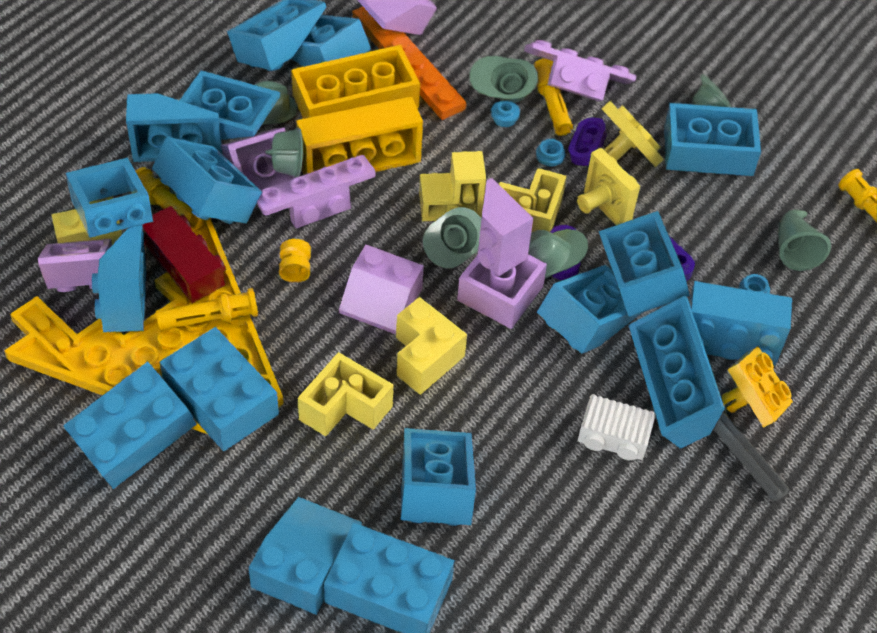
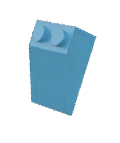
M281 0L227 31L237 62L250 65L251 67L267 69L268 71L280 69L284 62L293 58L325 10V2L317 0Z
M321 15L291 59L305 67L366 53L371 47L360 19Z
M201 70L179 101L219 113L221 140L254 136L280 98V92Z
M127 94L126 124L133 162L155 161L166 137L213 146L223 155L219 113L161 94Z
M143 224L129 227L99 259L98 273H92L93 293H99V299H95L96 319H102L103 332L144 331L147 267Z
M606 265L554 283L537 311L549 327L559 332L572 348L582 354L602 345L641 314L628 316L613 272Z
M404 428L401 520L414 523H446L452 526L460 524L471 525L476 493L472 434Z
M298 497L265 537L248 568L251 588L317 615L324 601V582L353 523L362 526V522Z

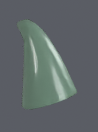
M799 209L787 211L779 222V256L783 264L790 269L805 271L819 266L827 259L831 251V242L827 236L803 220L807 216V212Z

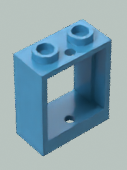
M128 158L65 173L71 201L89 238L153 221L149 195ZM127 192H132V194H129V195H125V196H121V197H117V198H113V199L101 201V202H98V203H94V204H90V203H89V202L96 201V200H100V199H103V198H107V197H111V196H115V195H119V194H123V193H127ZM119 219L123 220L120 224L116 223Z

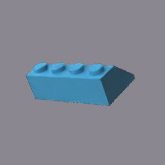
M684 295L629 325L661 434L679 448H683L710 435L725 409L688 298Z

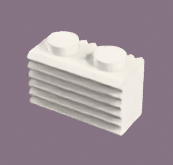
M593 394L590 396L577 442L584 443L587 448L594 451L605 449L615 452L625 460L639 459L643 461L656 414L654 411L649 412L647 409L642 410L634 405L629 406L628 404H622L608 398L603 399L601 396L597 397Z

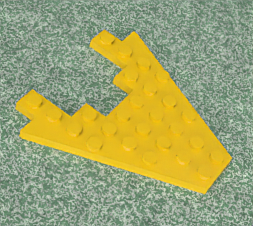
M202 219L197 228L193 226L192 231L196 235H202L209 251L213 255H219L226 267V271L223 272L225 286L193 304L217 300L218 296L222 293H226L227 296L241 293L211 219ZM167 272L155 280L156 288L171 301L160 310L192 304ZM38 296L10 314L12 321L26 334L24 338L4 350L6 358L10 362L102 396L147 361L162 377L159 363L161 360L216 327L277 392L278 408L284 404L283 395L250 315L232 318L231 322L227 323L222 321V319L160 331L157 315L154 313L144 320V331H129L123 335L121 332H103L102 319L96 320L76 334ZM195 420L197 425L192 429L207 434Z

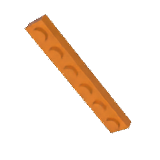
M364 7L352 11V18L360 19L365 34L378 49L401 45L420 82V96L441 120L466 110V101L404 32L383 29Z

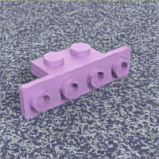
M535 40V43L532 42L526 45L524 52L553 61L547 85L596 101L603 100L608 79L623 84H629L636 80V75L628 73L629 69L618 65L609 67L603 65V60L594 57L584 59L578 57V53L570 49L563 48L559 51L551 48L552 44L546 41Z
M364 155L353 157L286 182L261 190L262 193L256 204L265 216L289 208L291 222L295 228H299L351 209L349 186L375 177V169Z

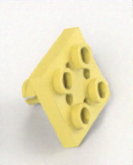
M609 101L602 108L620 129V135L604 149L609 156L617 161L631 147L634 149L637 147L655 167L664 160L657 152L661 146L623 105L617 108Z
M602 148L591 152L584 189L585 194L577 197V203L579 208L586 214L599 207L616 225L632 220L640 185L633 176H630L618 165L613 157L609 156Z

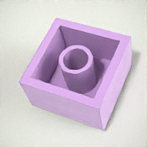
M477 255L459 277L457 301L512 329L543 288L547 264L528 255L525 261L497 277L489 268H485L481 264Z

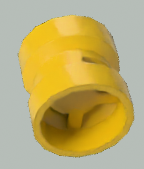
M300 239L284 241L280 246V277L292 283L307 280L310 276L309 260L311 258V246L306 241Z

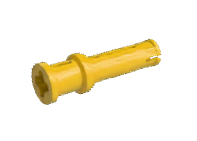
M545 58L539 59L533 64L538 73V92L546 100L555 133L559 136L567 135L573 130V125L569 118L561 89L547 85L553 61Z
M141 167L135 170L149 195L151 205H158L163 209L172 206L179 215H185L192 225V230L193 226L197 228L200 225L202 219L192 213L193 209L187 203L179 200L170 191L169 187L160 181L161 179H156L150 169Z
M859 169L850 171L841 179L838 187L842 191H847L855 200L854 205L861 210L865 209L877 222V188L871 187L863 179V173Z
M248 288L245 293L229 296L226 293H222L218 296L217 300L156 310L159 329L163 331L165 329L222 319V321L227 323L231 322L232 318L246 315L258 317L254 290L253 288Z

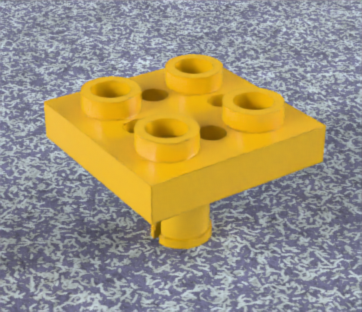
M759 346L745 353L727 369L738 387L722 394V401L725 405L734 400L731 402V405L726 407L731 413L749 404L764 428L775 422L793 401L789 387L784 381L779 380L773 370L772 360L766 353H762Z

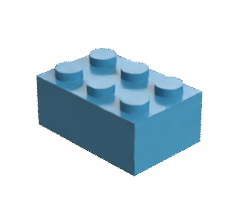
M678 103L669 104L664 125L666 170L754 176L761 154L757 109Z
M166 137L152 167L161 177L160 181L172 188L177 193L176 197L182 202L187 203L193 209L192 213L203 220L216 218L228 224H232L233 221L247 223L262 193L256 185L215 147Z
M658 211L599 231L629 317L671 303L684 295L686 297L690 296L682 266Z
M694 281L689 304L706 354L720 356L729 360H739L745 353L759 346L762 353L764 352L770 357L773 366H776L791 329L792 298Z
M216 327L159 362L162 379L223 452L279 415L277 392Z
M147 361L64 424L63 427L114 489L197 424L187 407Z
M353 523L324 582V601L326 604L401 633H430L452 582L455 560Z

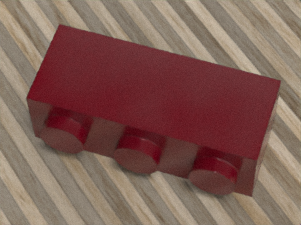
M169 206L153 214L152 222L143 224L145 247L192 304L225 286L223 272L226 271L224 262L219 255H213L209 251L202 235H196L192 231L185 215H179L172 206Z

